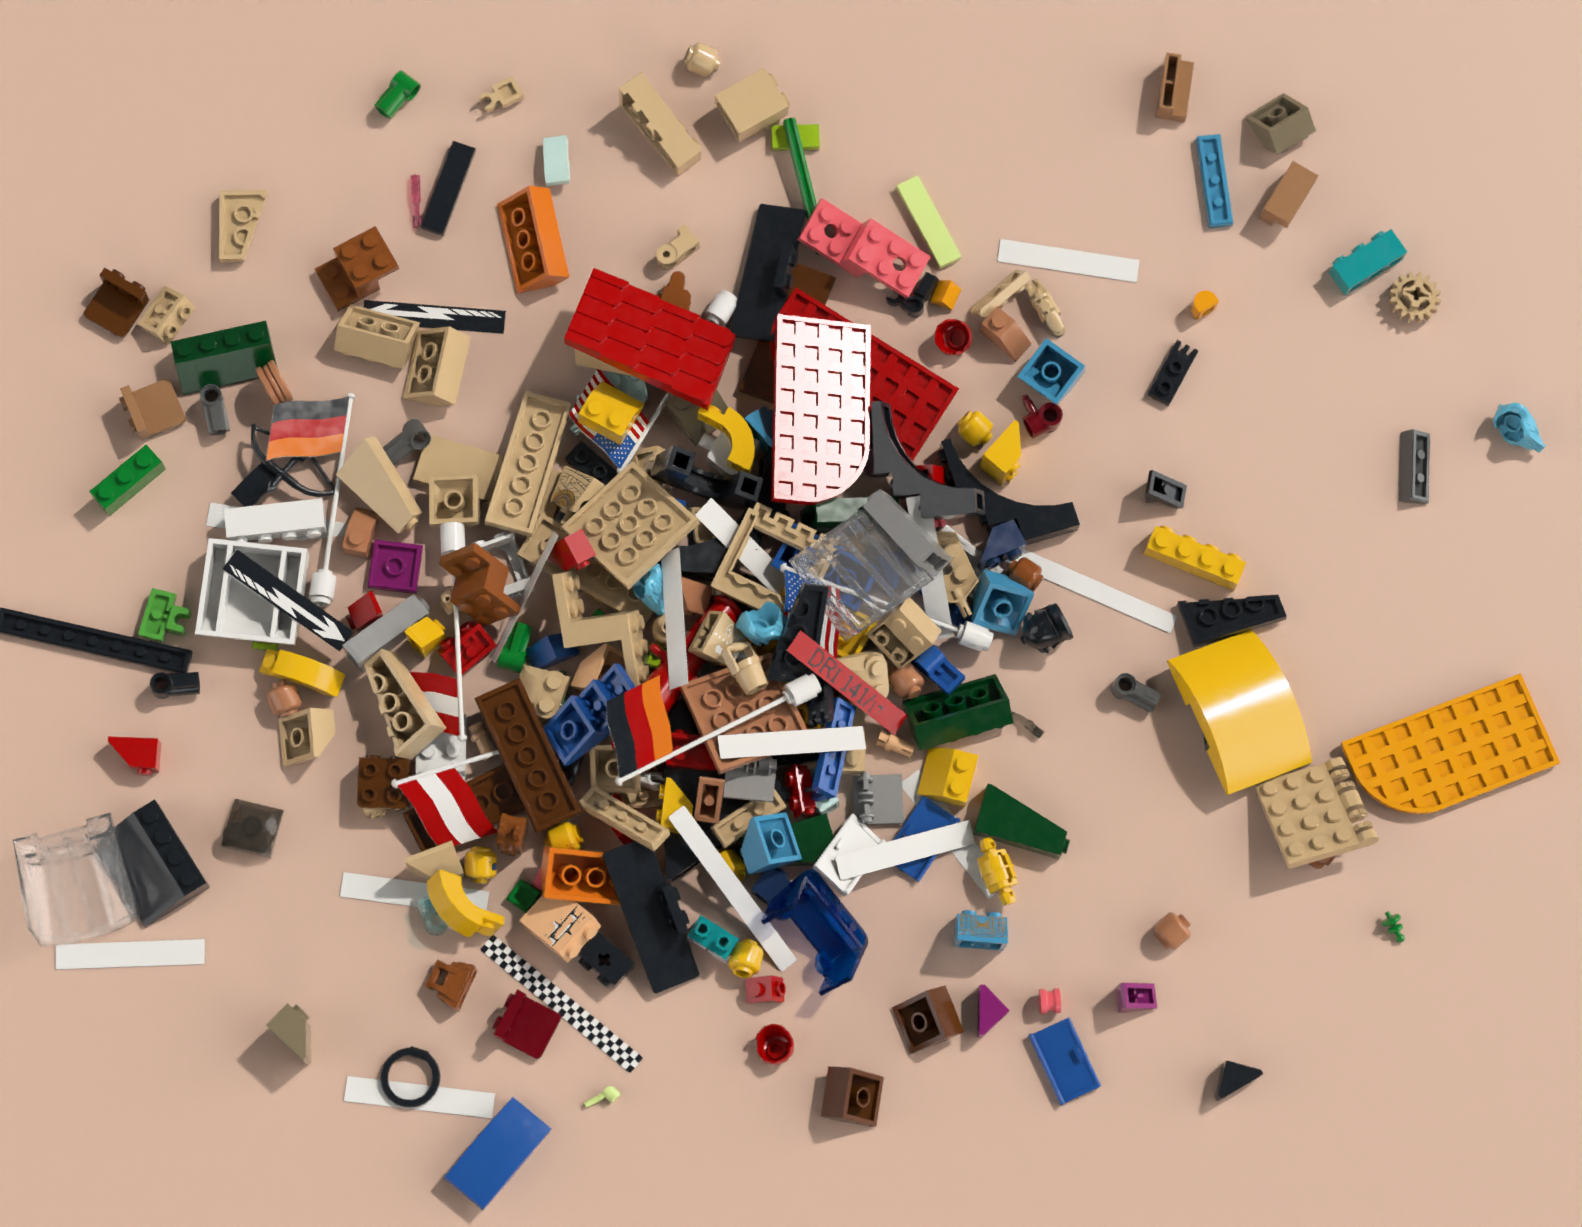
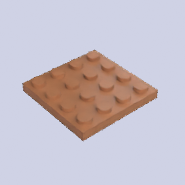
M772 653L759 656L764 674L772 659ZM725 668L688 681V684L680 686L679 689L701 737L783 697L782 692L785 690L784 685L786 683L783 681L767 680L768 685L754 694L746 695L737 680L732 677L729 668ZM784 701L718 735L807 730L797 707L793 704L789 705ZM718 735L704 741L719 775L769 757L756 756L720 759Z

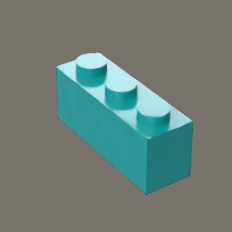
M1392 229L1385 233L1383 231L1378 232L1371 238L1372 241L1364 245V243H1361L1351 250L1352 254L1347 257L1341 255L1332 262L1333 266L1329 274L1345 296L1404 259L1408 251Z

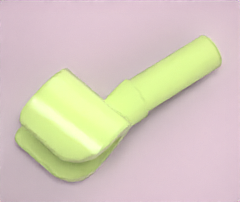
M609 1086L602 1093L585 1101L584 1104L587 1108L602 1101L604 1098L612 1103L621 1094L615 1087Z

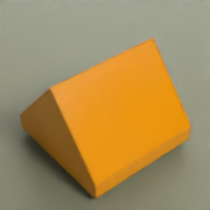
M939 280L930 302L952 311L961 288L952 280Z

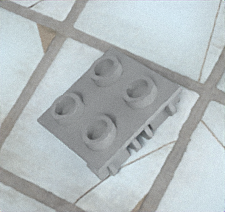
M770 756V758H764L726 772L723 798L773 803L777 759H772V756Z
M865 772L852 776L854 815L862 823H904L902 774L870 775V773Z

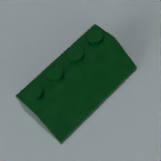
M266 320L170 341L184 395L201 392V389L208 384L223 387L259 379L255 369L260 366L263 368L271 360L277 366Z
M996 674L962 683L949 696L942 690L902 701L905 713L908 715L907 720L912 736L919 751L1013 724L1009 698Z

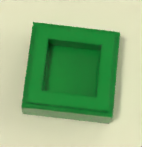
M520 879L506 900L524 913H527L540 897L541 892Z

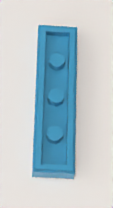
M1220 134L1197 136L1196 145L1209 228L1232 226L1233 216Z

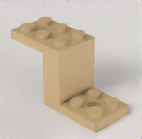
M575 570L552 574L564 648L621 640L626 673L636 687L643 684L652 674V667L650 663H647L646 654H648L649 648L647 640L643 639L642 629H644L645 623L643 616L639 614V609L582 618L584 604L582 599H579L578 589H580L579 576L575 575Z

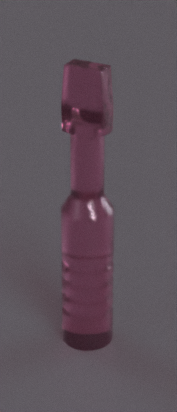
M417 174L411 175L414 228L421 227L419 206L421 203L420 175Z

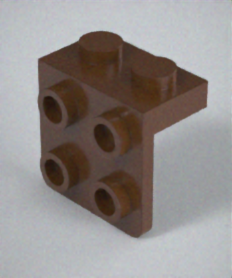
M104 267L99 275L103 284L85 309L84 316L114 335L124 338L148 304L149 298L143 285L136 281L131 283L125 280V276L115 269L110 271Z
M366 755V758H359L358 807L381 809L406 808V796L399 787L393 788L391 782L393 779L397 781L407 778L411 774L410 760L397 756H391V759L381 758L379 755Z

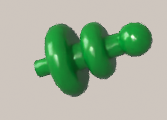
M1388 911L1385 913L1387 918L1382 921L1381 925L1383 927L1390 926L1388 933L1395 934L1396 941L1402 943L1405 940V936L1400 932L1403 925L1397 924L1401 916L1399 914L1391 915Z

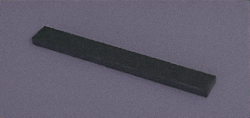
M0 607V634L172 673H188L193 655L192 650Z

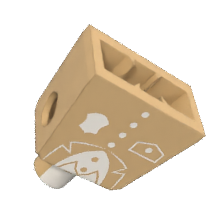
M708 611L688 651L713 665L728 667L721 655V651L729 644L746 642V636L739 628L735 627L736 624L725 612ZM743 651L732 654L736 663L747 658Z

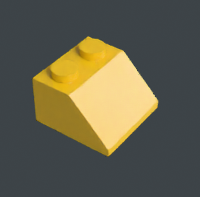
M602 381L590 393L581 408L578 423L622 445L645 404Z
M1014 420L983 454L980 468L1001 486L1005 481L1010 483L1018 474L1017 470L1021 466L1019 464L1021 458L1020 431L1017 420Z
M949 748L928 749L917 795L965 807L979 755Z

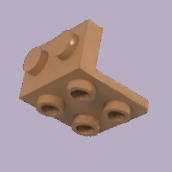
M169 379L161 380L133 392L129 385L120 388L123 395L119 397L124 411L129 410L132 417L127 419L133 433L138 432L142 440L183 424L186 421L182 407Z

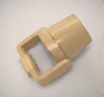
M749 642L732 643L721 651V655L732 677L737 680L746 695L754 694L768 685L761 661ZM744 650L747 658L736 663L732 654Z

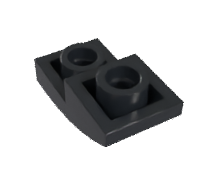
M261 462L231 494L244 507L254 506L265 495L267 482H272L276 474L274 475Z

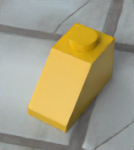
M428 616L404 631L408 643L425 659L446 639L443 632L445 627L437 619L432 621Z

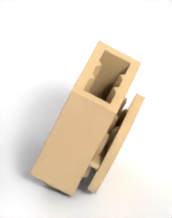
M764 68L715 95L716 107L739 142L749 136L759 135L771 128V125L778 124L781 118L788 115V105H790L787 96L784 92H779L776 87V79L771 73L768 74Z

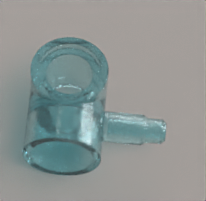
M429 895L415 903L424 921V927L429 934L439 936L447 931L449 926L445 922L441 926H434L431 923L430 918L439 915L434 909Z

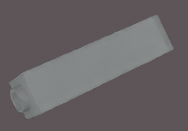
M879 489L869 496L866 504L863 506L865 510L917 566L937 576L953 559L889 494Z
M413 594L344 643L342 646L347 657L362 674L365 673L364 664L380 649L393 650L406 639L404 631L427 616L431 618L428 612L431 609L422 597L418 600Z

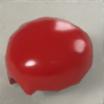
M946 319L935 330V344L945 354L961 355L970 348L973 340L972 331L961 320Z
M770 1024L764 1026L756 1035L757 1053L767 1064L777 1066L785 1063L794 1052L793 1037L782 1025Z

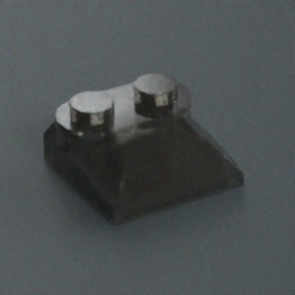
M235 798L227 826L223 831L221 846L271 859L284 810Z

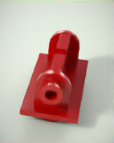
M795 763L787 770L785 782L790 790L789 807L793 811L794 818H797L803 812L807 816L815 814L816 803L811 799L813 792H805L804 790L805 788H812L810 769H807V765L797 767V763Z

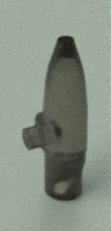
M1012 712V717L1023 728L1037 738L1043 736L1044 731L1036 726L1032 720Z

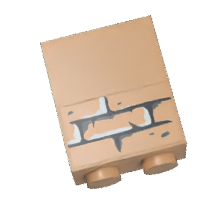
M543 895L519 920L531 934L566 963L579 954L581 948L589 939L596 935L601 927L594 916L576 901L543 898Z

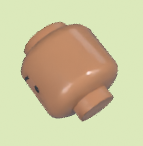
M908 663L902 669H898L895 665L890 669L888 682L899 698L909 697L913 699L922 692L921 688L925 680L913 663Z
M286 680L273 683V689L266 693L271 712L275 715L279 714L280 718L299 712L298 708L302 705V700L297 685L294 683L287 684Z
M1169 912L1154 925L1156 932L1153 935L1165 949L1168 947L1177 949L1190 938L1191 933L1188 927L1191 924L1182 914L1177 917L1175 913Z

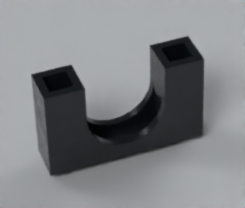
M675 445L656 455L650 475L654 480L708 500L712 498L716 503L737 511L757 502L763 478L742 470L734 475H719L702 470L693 465L696 453Z

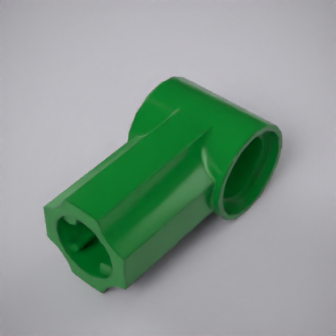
M400 70L392 78L389 88L374 106L380 114L391 120L406 101H411L418 94L421 84Z
M515 622L506 644L500 652L497 667L517 673L521 672L522 666L526 662V650L533 627L525 623Z

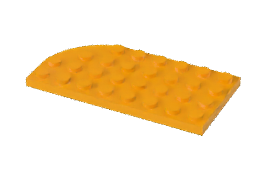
M1521 673L1340 743L1354 778L1370 797L1395 811L1417 815L1438 812L1560 764V760Z

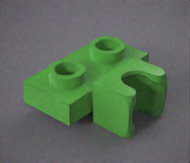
M152 588L138 635L139 637L159 642L164 641L166 631L184 636L186 631L183 626L177 624V621L180 618L189 619L191 611L175 605L176 594Z

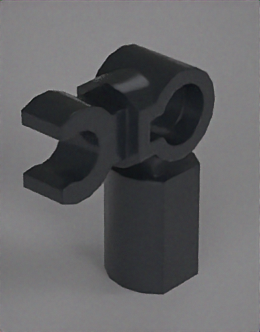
M925 272L914 291L915 296L909 295V297L904 298L892 290L898 297L896 299L887 297L886 302L890 306H901V309L906 311L910 317H920L924 312V301H928L939 279L937 276Z

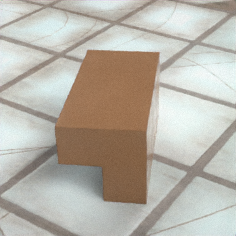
M1167 52L1162 67L1156 118L1185 123L1194 62L1182 61V54Z
M1292 161L1263 208L1259 219L1271 226L1275 221L1288 228L1319 175Z

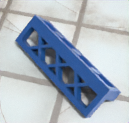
M839 697L834 698V720L831 722L826 721L825 728L852 727L856 707ZM846 751L819 753L812 784V800L818 802L837 797Z

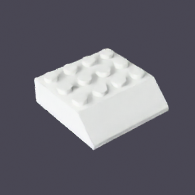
M209 538L195 635L295 645L300 623L222 568L238 549L304 596L310 559L308 550L306 548Z

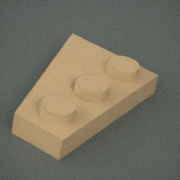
M268 190L219 191L220 262L245 261L269 194Z

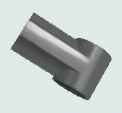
M208 384L201 389L200 398L209 435L225 434L230 431L223 394L217 385ZM216 393L218 398L214 402L206 401L207 395Z
M412 419L404 424L402 432L386 444L383 449L391 462L396 465L415 449L426 448L430 444L431 435L421 421Z
M1129 673L1120 674L1111 684L1113 696L1118 699H1125L1149 713L1153 712L1161 697V693L1137 681ZM1119 681L1126 682L1129 686V691H1122L1118 685Z

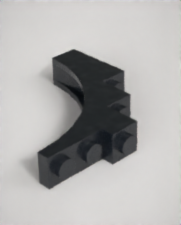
M882 401L871 402L870 420L873 433L870 439L873 450L869 451L864 467L866 476L874 478L892 476L890 488L893 497L906 499L920 496L921 505L918 509L921 510V518L923 519L934 518V520L985 515L983 490L946 486L931 479L919 470L907 456L898 440L893 425L891 405Z
M951 439L941 441L937 454L940 463H945L946 466L945 479L947 485L954 488H976L984 491L985 515L978 516L981 526L985 525L987 532H990L992 527L1014 519L1027 545L1078 531L1080 523L1073 502L1059 505H1031L1001 496L983 485L968 471L957 455Z
M765 454L759 460L758 477L763 478V483L757 502L773 509L769 516L772 519L776 512L789 517L788 510H785V503L771 501L772 454ZM757 502L747 506L744 513L736 521L739 526L748 508L754 509ZM753 528L749 536L760 546L761 535L757 533L759 530ZM717 537L691 546H676L673 548L679 547L681 576L715 577L728 551V548Z

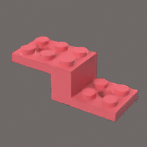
M823 198L818 201L797 239L856 278L867 273L904 298L909 297L931 257L875 220L869 219L861 223ZM825 226H832L834 228L835 236L833 238L825 235ZM894 259H900L903 262L904 267L902 271L894 268Z

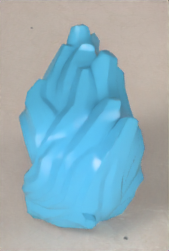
M1515 402L1505 405L1499 404L1493 418L1494 427L1500 430L1504 440L1511 445L1521 446L1529 450L1534 449L1538 453L1541 452L1546 445L1542 443L1543 440L1539 436L1536 422L1524 405Z
M657 563L633 585L634 595L658 616L665 614L662 566Z
M765 602L759 610L745 611L740 614L735 627L739 628L752 643L760 647L762 643L768 645L769 640L779 641L787 622V617L781 612L778 605L773 602Z

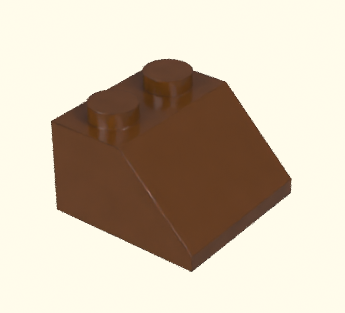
M946 985L922 992L892 1007L910 1054L964 1033Z
M828 1066L821 1117L876 1127L884 1077L851 1067Z

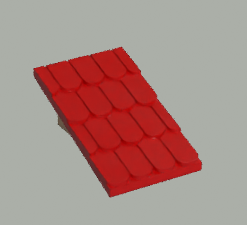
M593 268L576 312L565 334L564 344L574 348L576 365L637 377L709 411L736 336L731 330L702 319L696 313L661 300L659 296L632 286L626 280Z

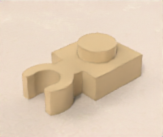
M513 75L492 85L493 93L485 92L479 96L480 102L485 100L491 101L489 105L485 106L486 113L492 112L499 103L504 109L524 99V95Z

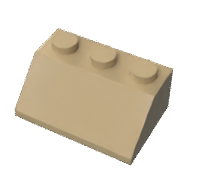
M350 304L337 325L334 351L341 352L346 356L361 357L369 362L387 364L391 368L404 369L410 358L420 322Z
M450 326L418 330L403 399L435 406L456 405L471 336Z

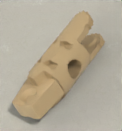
M1038 278L1027 283L1025 286L1031 299V304L1038 313L1043 324L1046 323L1052 334L1056 337L1064 335L1065 326L1059 316L1061 311L1054 303L1050 292L1047 291Z

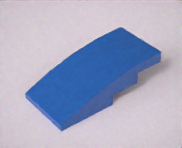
M614 663L600 680L593 679L579 696L571 695L543 727L549 742L564 765H570L611 734L607 723L606 702L636 687L621 664Z
M512 1097L445 1175L444 1179L481 1210H484L512 1179L516 1171L532 1155L536 1147L550 1133L551 1128Z

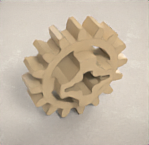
M1409 271L1407 278L1401 274L1398 281L1393 282V289L1388 293L1393 298L1388 303L1389 305H1395L1393 313H1401L1400 320L1406 316L1408 317V323H1411L1416 318L1419 324L1422 322L1423 317L1429 320L1432 316L1431 313L1435 314L1437 312V306L1441 303V299L1437 297L1441 294V290L1434 289L1437 282L1430 283V275L1422 278L1421 271L1416 276L1413 275L1412 271ZM1412 284L1409 288L1404 287L1405 285ZM1428 306L1426 309L1418 311V308Z

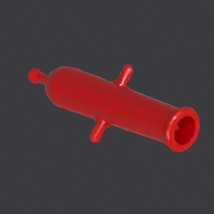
M720 594L713 596L710 607L685 634L688 681L697 679L699 671L707 662L690 653L688 649L708 611L725 612L735 624L740 614L743 613L740 607L726 596ZM651 644L649 647L650 652L661 661L645 682L660 675L661 696L666 713H668L682 693L679 689L680 687L671 690L669 688L667 652L657 644ZM612 740V741H611V746H612V748L615 750L614 743H613V740Z

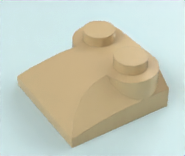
M478 475L429 477V525L431 527L440 528L441 524L448 522L463 523L465 528H471L480 524Z
M873 649L836 658L887 698L889 693L887 662L881 650ZM836 690L837 697L850 703L851 705H855L853 702H851L849 699H847L844 695H842L839 691Z
M523 664L519 678L539 720L548 723L562 707L570 677L558 671H548Z

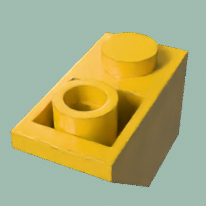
M666 778L665 785L660 784L659 799L663 800V809H657L656 822L669 829L671 833H679L670 821L669 816L682 806H685L692 815L693 804L671 778Z

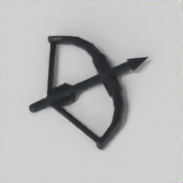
M255 424L251 425V446L256 457L269 471L271 470L274 475L276 474L272 482H267L265 494L277 490L276 485L281 480H284L283 482L289 484L291 488L305 495L313 497L334 495L335 487L315 457H310V459L331 488V491L321 492L309 489L288 474V471L297 461L304 462L307 457H292L284 468L278 467L272 460L266 461V456L256 442L255 431L269 435L270 432L256 427Z

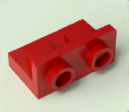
M474 620L471 622L467 621L459 627L462 675L497 646L480 623ZM454 636L443 640L436 652L457 675Z
M682 729L675 730V733L671 732L673 751L701 738V734L692 735L690 731ZM704 742L666 760V766L716 771V767Z

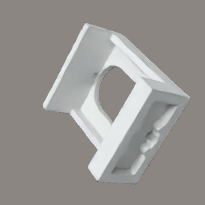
M502 532L495 535L493 540L474 542L487 552L499 549L507 554L517 582L506 585L503 593L511 599L521 597L530 577L523 559L517 557L519 549L514 533Z

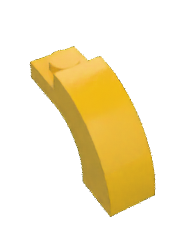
M710 405L709 411L700 407L698 419L722 431L730 440L732 450L727 459V466L738 472L742 470L751 473L755 445L751 429L744 418L730 407L727 408L724 415L721 414L722 411L713 405Z
M267 649L259 672L263 675L288 680L305 686L318 694L336 698L345 678V674L330 666L284 650L274 651Z
M439 869L427 881L428 895L434 909L442 920L456 932L468 938L475 932L491 937L504 925V916L481 909L467 898L462 888L461 876Z

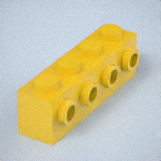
M1155 525L1143 555L1232 591L1235 590L1246 565V562L1242 561L1240 556L1233 553H1228L1227 555L1220 552L1219 548L1214 545L1200 544L1192 536H1180L1173 533L1174 530L1167 526L1161 525L1158 527Z

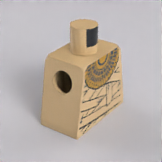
M565 466L551 496V502L561 508L554 520L561 524L566 523L605 485L592 476Z

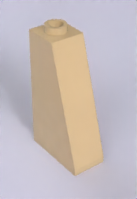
M375 436L364 438L336 475L398 534L406 531L411 532L418 525L419 521L417 519L422 514V511Z

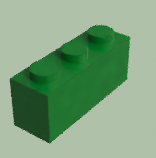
M146 444L89 492L110 517L166 469L162 461Z

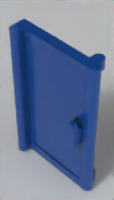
M923 796L894 840L959 823L961 820L960 818H955ZM938 854L895 865V867L917 882H920Z
M1070 1017L1028 1035L1060 1105H1064L1068 1101L1101 1087Z

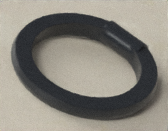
M413 1046L400 1049L391 1054L385 1061L380 1075L381 1086L387 1098L394 1104L406 1108L418 1107L430 1101L436 1094L441 1079L439 1066L436 1060L429 1054V1051ZM405 1056L426 1061L432 1070V1083L429 1090L420 1098L413 1100L402 1099L395 1095L390 1088L388 1080L392 1065L398 1059Z

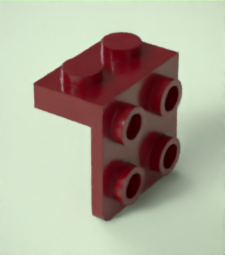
M517 989L515 994L510 993L504 1004V1007L507 1009L503 1017L498 1016L492 1027L495 1030L493 1035L496 1039L535 1059H540L561 1021V1015L528 998L526 993Z

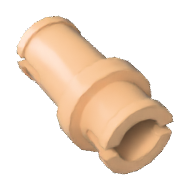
M482 721L468 727L472 735L470 739L472 743H476L481 755L495 751L488 736L490 733L488 729L485 730ZM496 756L483 759V761H484V762H485V761H488V760H490V759H492V758H494V757H496Z
M884 730L880 731V735L875 743L876 745L884 747L885 751L892 750L907 758L911 757V753H913L916 745L915 743L899 738L892 733L889 734Z

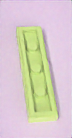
M917 175L898 184L896 189L939 269L960 260L961 255L919 176Z

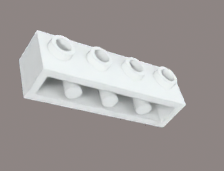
M322 498L224 509L226 538L231 541L248 542L258 540V543H269L275 538L294 540L297 539V536L301 535L315 538L320 537L321 533H327L325 506Z

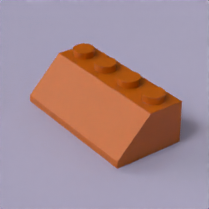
M527 186L499 202L497 205L517 293L553 287L570 278L550 188Z
M544 846L541 868L543 898L620 905L602 854L605 852Z

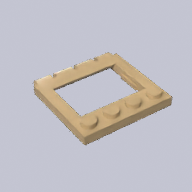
M757 502L754 509L748 508L710 588L756 610H759L765 602H773L779 606L783 613L784 596L732 572L737 559H740L749 541L752 529L755 528L819 559L810 575L824 579L837 553V550L833 548L837 540L823 533L820 534L818 540H815L813 538L817 530L800 522L795 530L791 528L795 521L794 519L779 512H776L772 519L769 516L773 509Z

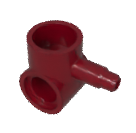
M1027 394L1021 397L1023 405L1028 412V415L1022 418L1023 423L1032 439L1046 432H1053L1058 429L1063 417V412L1059 405L1049 402L1037 410L1032 399ZM1046 413L1053 414L1056 420L1053 422L1046 421L1043 415Z

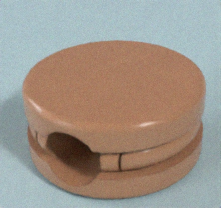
M273 360L269 361L268 365L263 366V368L260 366L255 369L273 405L289 402L294 399Z

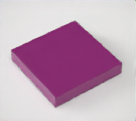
M374 539L368 589L417 594L423 545Z

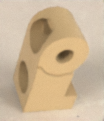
M685 224L677 229V238L669 244L661 245L657 249V264L662 269L669 270L674 268L700 248L699 240Z

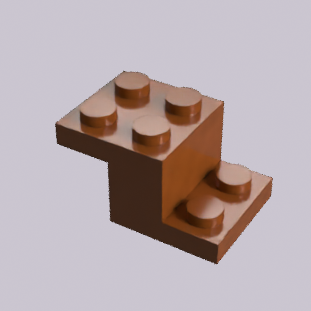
M374 226L334 247L335 258L314 270L339 312L350 304H354L380 290L378 280L397 271L399 266L377 227Z
M470 544L440 557L439 565L456 577L450 602L476 620V622L482 626H487L518 614L520 605L503 593L509 568L478 544Z

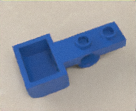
M869 638V641H870L874 646H876L875 643ZM932 645L911 661L948 696L965 680V675L953 666L935 645Z

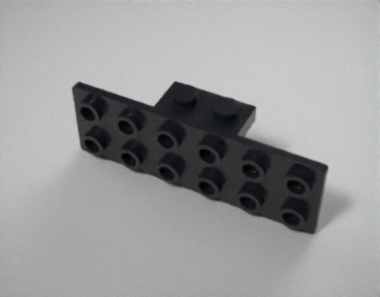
M767 204L759 205L731 325V332L736 337L775 342V329L771 335L775 317L786 303L789 289L793 285L792 274L794 267L798 263L797 252L800 243L797 239L803 230L806 217L805 210Z
M634 840L603 853V860L653 993L657 994L698 977L700 973L685 932L689 931L687 928V924H689L688 916L684 909H680L678 901L681 898L676 886L672 887V884L666 883L655 852Z

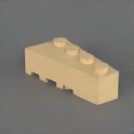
M642 72L619 88L621 108L678 176L701 160L700 144L696 139H691L685 126L681 121L677 120Z
M380 649L364 664L372 690L374 694H377L380 703L378 707L381 714L385 717L388 735L392 738L395 745L393 748L395 755L412 760L441 734L446 727L398 654Z

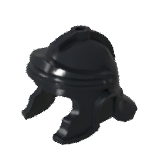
M1056 603L1034 610L1033 615L1031 612H1028L1023 618V636L1020 637L1022 644H1028L1031 648L1037 649L1041 653L1048 654L1050 651L1049 647L1055 649L1058 644L1073 638L1068 622Z

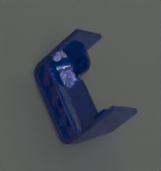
M808 869L771 899L761 922L764 925L773 919L785 921L790 917L818 952L815 957V968L825 978L818 992L822 996L853 979L868 946V937L863 928L819 873L814 869Z

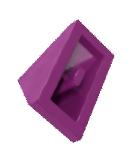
M1120 983L1116 987L1119 1013L1157 1009L1154 984Z
M979 985L977 1038H983L1010 1011L986 985Z

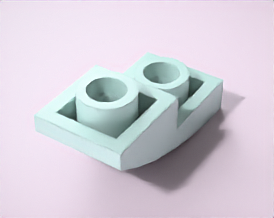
M567 135L543 138L546 186L570 184Z

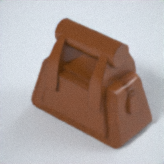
M437 960L424 987L437 991L438 999L458 1012L478 970L473 964L452 962L448 965ZM444 970L447 973L441 985L437 984V982L442 971Z

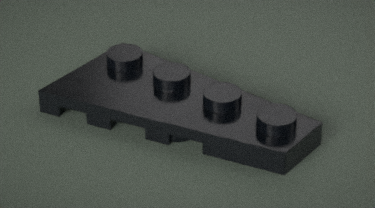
M802 583L765 673L767 680L791 682L805 674L808 676L811 674L815 675V672L790 654L787 649L800 630L820 645L828 586Z
M1279 595L1247 596L1245 599H1233L1232 597L1214 601L1201 599L1198 602H1187L1186 600L1178 601L1177 603L1194 648L1286 620L1287 617Z

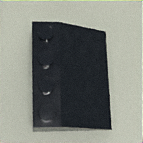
M155 799L133 812L94 843L145 928L210 888Z

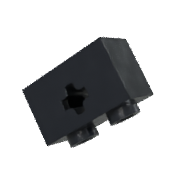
M597 931L592 939L587 941L578 954L580 958L578 963L587 971L593 969L599 975L597 980L606 988L611 985L616 989L635 967V963L599 931ZM608 956L610 965L604 964L602 967L599 966V958L605 959Z

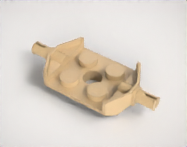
M936 531L938 544L953 558L949 562L952 565L951 573L943 575L948 603L958 605L963 618H966L967 614L968 616L973 614L968 606L967 597L979 580L975 575L957 533Z

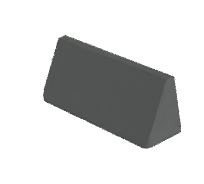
M1410 429L1400 434V502L1429 503V433Z

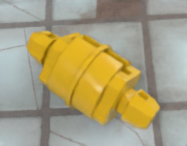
M991 837L984 838L980 841L981 852L984 855L977 859L981 878L984 880L990 894L999 892V899L1004 906L1013 904L1016 898L1011 888L1018 884L1014 864L1011 863L1005 848L996 850L997 846Z

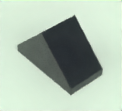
M1227 1060L1223 1062L1215 1094L1216 1101L1218 1102L1263 1075L1262 1070Z

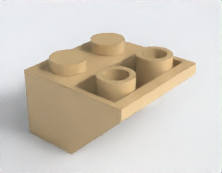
M907 596L893 606L866 635L898 669H902L930 648L942 630Z

